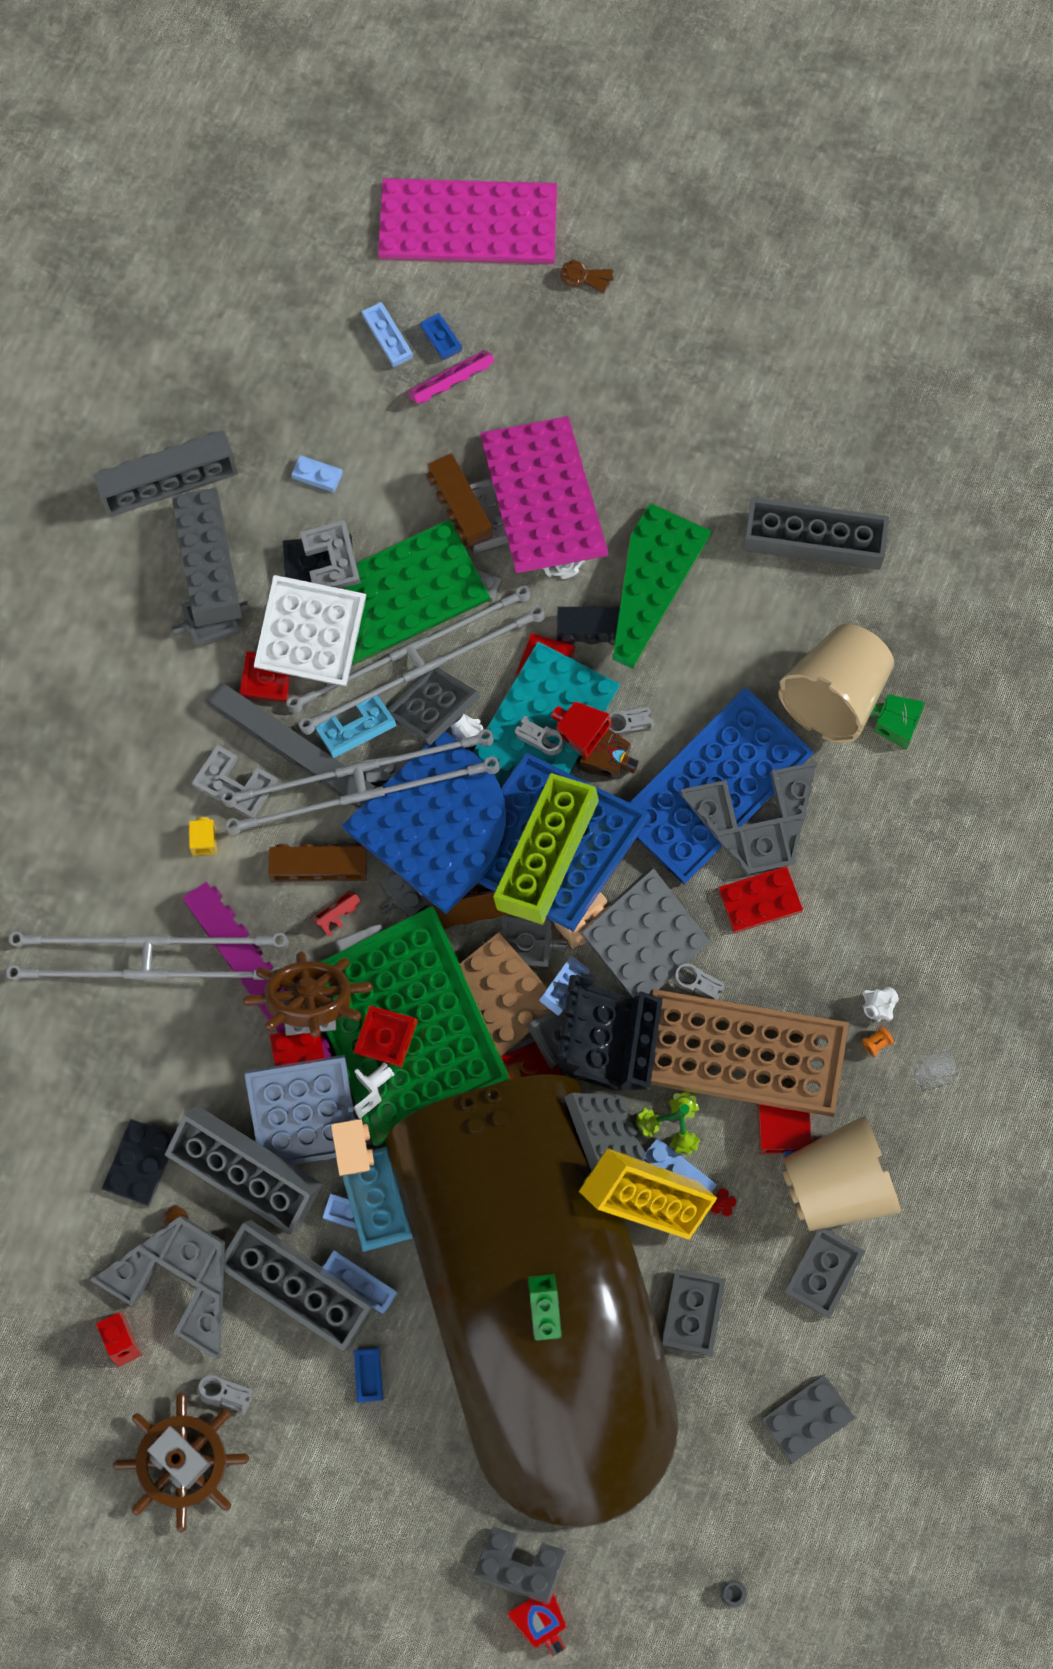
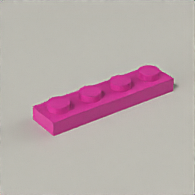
M482 350L407 391L409 398L416 403H425L431 399L432 395L449 390L451 385L456 382H464L470 378L471 374L485 371L489 368L490 364L495 362L491 353Z

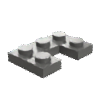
M493 1526L476 1568L474 1578L549 1604L567 1557L566 1550L541 1542L533 1566L529 1567L511 1560L519 1539L518 1535Z

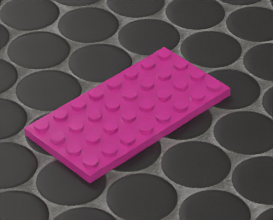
M383 178L379 259L555 264L557 183Z
M569 416L480 433L516 573L608 556V549Z

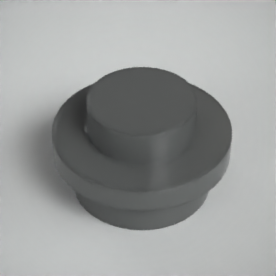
M730 1580L721 1587L720 1597L726 1606L737 1608L745 1602L747 1591L741 1582Z

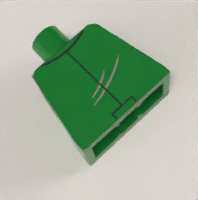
M887 695L884 705L875 704L870 714V717L878 719L874 731L907 750L925 702Z

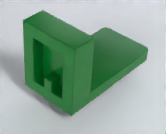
M555 1274L528 1277L534 1339L560 1338L561 1328Z

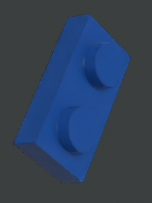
M440 313L420 322L421 329L443 361L462 351V345Z

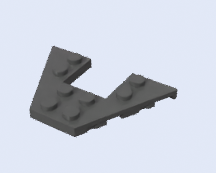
M812 762L770 772L780 815L778 819L737 827L727 780L681 789L679 794L746 875L791 866L795 862L796 849L800 841V832L809 803L808 798L812 790L811 785L818 763Z
M181 1216L164 1229L155 1233L150 1239L125 1254L123 1258L115 1261L103 1272L91 1278L90 1281L128 1305L136 1306L157 1264L165 1267L197 1287L174 1334L212 1358H220L225 1242Z

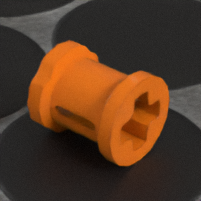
M879 1026L877 1028L878 1031L870 1037L861 1039L864 1049L873 1058L878 1055L877 1052L887 1045L891 1046L894 1044L891 1034L883 1026Z

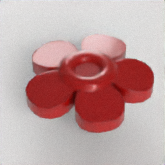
M720 1189L718 1195L712 1193L717 1199L710 1208V1212L713 1215H718L721 1211L724 1217L731 1216V1208L737 1204L736 1198L728 1197L729 1192L726 1189Z

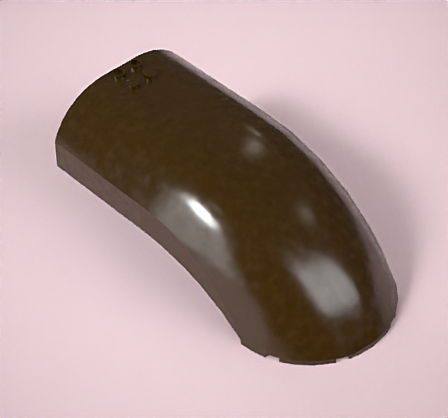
M531 1075L502 1081L430 1104L398 1123L388 1133L385 1142L474 1452L482 1472L489 1484L505 1502L529 1518L553 1526L583 1528L604 1524L629 1513L653 1492L664 1477L673 1458L678 1433L677 1406L657 1325L624 1218L598 1210L579 1192L592 1171L565 1100V1096L571 1093H581L579 1084L576 1080L562 1075ZM555 1274L561 1337L535 1340L528 1277Z

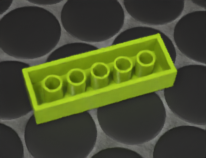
M550 773L493 896L497 910L543 925L599 802L595 786Z

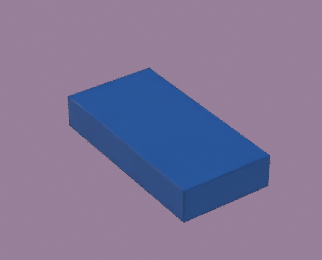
M380 1348L354 1350L357 1403L384 1401Z

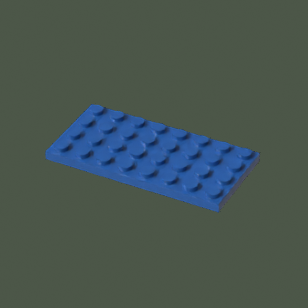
M745 687L630 802L650 814L649 820L636 839L685 885L722 845L682 798L679 790L727 780L737 827L743 826L774 794L770 772L803 765L814 752Z

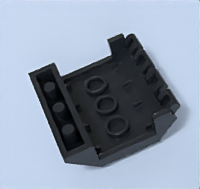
M582 972L579 975H570L567 989L570 995L566 996L564 1015L566 1017L562 1020L560 1037L563 1040H559L556 1056L560 1060V1067L569 1077L614 1091L648 1090L651 1085L663 998L641 991L635 997L630 998L592 986L591 984L595 981L594 976Z

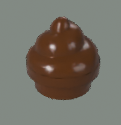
M173 1205L165 1212L163 1223L167 1227L178 1217L184 1216L188 1220L189 1217L184 1209L178 1205Z

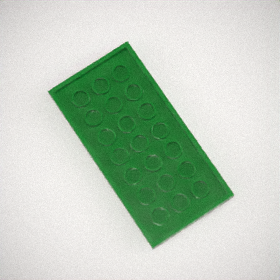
M450 519L356 563L361 583L342 588L366 594L351 667L491 600Z

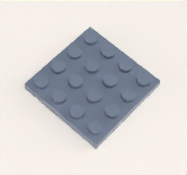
M345 1055L245 1071L255 1139L258 1144L292 1165L336 1158L331 1124L355 1120Z

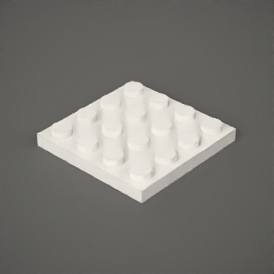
M274 575L254 667L347 687L366 594Z

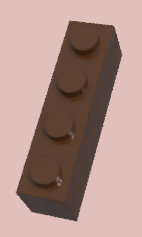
M450 453L428 463V473L425 474L430 486H435L437 490L435 492L440 505L444 504L447 508L445 511L447 518L452 523H455L457 527L455 530L461 542L465 541L467 547L470 548L492 538V525L453 454Z
M328 843L324 844L323 847H314L312 844H301L299 847L277 844L275 847H269L268 875L271 882L367 881V850L358 843H351L347 846Z
M479 883L447 914L425 897L427 908L434 906L444 929L461 924H470L474 921L494 919L508 914L497 910L493 897L495 891Z

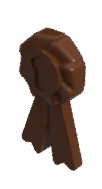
M572 259L563 264L560 276L568 286L579 287L585 283L605 293L606 288L610 284L609 281H613V269L587 270L583 262Z

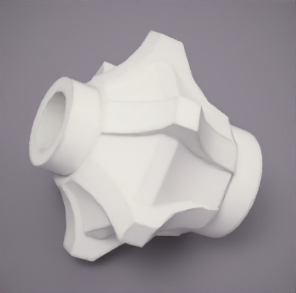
M463 713L450 726L452 737L457 741H462L461 739L478 735L483 730V726L480 725L481 721L479 719H472Z
M884 987L875 991L865 990L862 993L865 998L863 1009L867 1017L874 1019L876 1022H880L881 1019H886L887 1021L893 1019V1008L899 1000L898 994L893 988Z

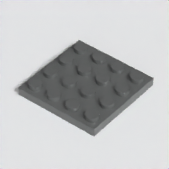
M649 868L579 931L631 998L635 997L640 991L653 995V990H659L668 982L680 965L687 964L710 943L709 939L654 868Z
M571 1093L565 1096L591 1171L594 1170L607 1148L646 1162L644 1159L645 1151L638 1142L636 1127L629 1118L628 1106L622 1096Z

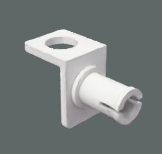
M383 1063L368 1077L364 1076L358 1069L354 1071L358 1080L370 1092L366 1098L354 1107V1111L359 1118L363 1117L382 1101L377 1088L394 1076L393 1071L387 1067L386 1063Z

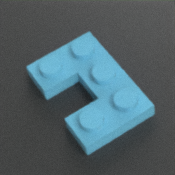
M378 695L356 705L357 710L362 716L361 718L342 727L336 716H333L329 721L315 727V731L333 758L396 727L394 718Z

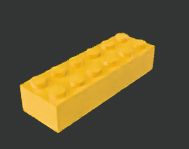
M608 1148L600 1157L598 1164L590 1176L587 1177L579 1191L598 1210L689 1240L717 1199L699 1181Z

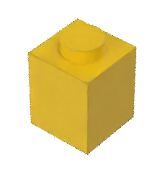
M200 817L196 818V821H189V843L193 856L217 855L216 825L214 820Z

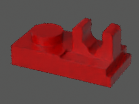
M349 890L314 915L311 920L320 926L326 935L330 936L332 933L329 930V922L335 923L339 928L343 927L338 916L353 912L357 908L356 904L361 901L356 893Z

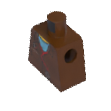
M609 729L587 760L583 757L581 758L579 769L607 778L617 779L621 769L634 774L640 761L628 756L631 744Z

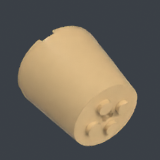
M841 624L832 630L781 679L779 683L781 687L778 694L787 712L806 730L810 731L812 728L823 734L822 739L831 742L850 743L855 741L863 731L893 670L894 659L886 644L872 632L857 625Z
M866 1116L855 1119L783 1158L787 1171L782 1173L787 1186H793V1188L789 1189L794 1204L799 1202V1205L795 1206L800 1221H806L809 1231L895 1215L901 1212L889 1172L882 1171L877 1158L882 1156Z

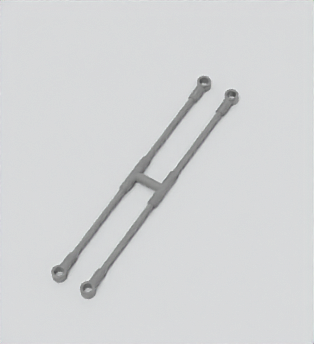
M519 586L515 593L501 599V602L433 635L420 638L389 653V656L350 674L348 682L390 661L394 662L407 655L416 667L402 674V677L328 713L324 712L312 719L303 718L299 722L301 732L305 735L311 734L315 727L329 721L331 717L403 682L407 683L444 665V662L516 627L520 628L532 621L541 622L545 618L543 608L541 606H533L529 613L515 619V622L443 657L439 656L430 662H423L417 650L429 645L431 641L499 608H506L518 601H528L530 599L529 588L527 586ZM329 684L299 698L296 696L290 697L286 702L288 710L291 713H298L302 706L316 700L318 696L340 685Z
M484 729L478 735L461 739L462 741L382 760L375 759L336 768L335 771L260 789H248L235 793L231 790L224 791L221 795L224 805L226 807H233L238 801L251 799L256 795L336 776L339 778L354 774L357 793L341 796L339 799L264 817H252L239 821L231 818L226 821L225 827L230 835H237L242 829L255 827L260 823L340 804L343 806L385 796L386 793L445 779L483 772L495 774L500 769L499 762L495 757H489L484 763L471 765L466 769L386 788L378 787L366 790L363 772L377 769L382 765L462 746L463 748L478 744L490 746L494 741L492 732Z
M13 932L9 936V942L17 948L24 946V944L41 945L42 943H126V945H143L141 969H124V971L39 970L19 968L16 965L8 967L6 975L13 981H19L21 978H39V976L124 977V979L211 977L254 978L255 980H261L262 978L256 975V970L254 972L151 969L153 945H170V943L256 944V946H275L278 949H284L289 941L283 933H277L274 936H256V938H189L127 935L126 937H42L41 935H23L20 932ZM17 936H20V941L18 943H14V939ZM283 937L284 942L278 945L277 939ZM275 967L269 971L275 973L276 971L281 969V967ZM17 969L18 974L12 977L13 970Z

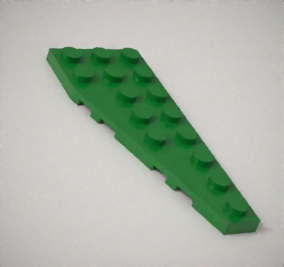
M652 503L648 505L630 536L612 660L634 670L712 533L711 530Z

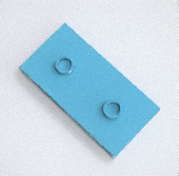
M387 1146L372 1150L374 1165L370 1166V1172L342 1176L363 1252L412 1239L411 1229Z

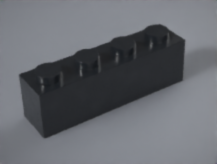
M558 606L557 641L566 644L585 642L586 644L595 645L599 642H605L614 645L620 608Z

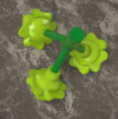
M688 1091L674 1093V1099L669 1101L672 1112L664 1116L655 1115L652 1109L642 1108L641 1113L637 1114L636 1126L643 1136L653 1138L654 1134L659 1131L658 1125L661 1122L676 1118L680 1123L679 1135L672 1136L670 1148L674 1149L676 1154L679 1153L681 1155H689L693 1151L698 1150L697 1145L700 1142V1138L696 1137L695 1133H689L686 1130L684 1120L686 1118H694L695 1112L699 1110L695 1095L690 1096Z

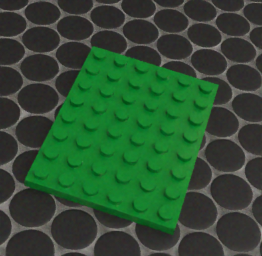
M434 906L320 961L334 966L342 958H347L350 964L342 972L348 978L349 983L370 982L373 986L370 992L351 994L349 1007L361 1013L360 1020L354 1021L342 1015L336 1019V1030L327 1031L336 1055H345L349 1085L356 1104L366 1098L370 1092L358 1080L354 1071L358 1069L364 1076L368 1077L383 1064V1062L354 1053L369 1006L399 1013L418 1020L402 1068L387 1064V1067L393 1071L394 1076L377 1088L382 1101L362 1117L364 1123L368 1124L369 1135L373 1145L378 1146L384 1143L388 1133L398 1123L430 1104L510 1080ZM328 983V984L325 985L324 987L333 986V985L330 984V983Z

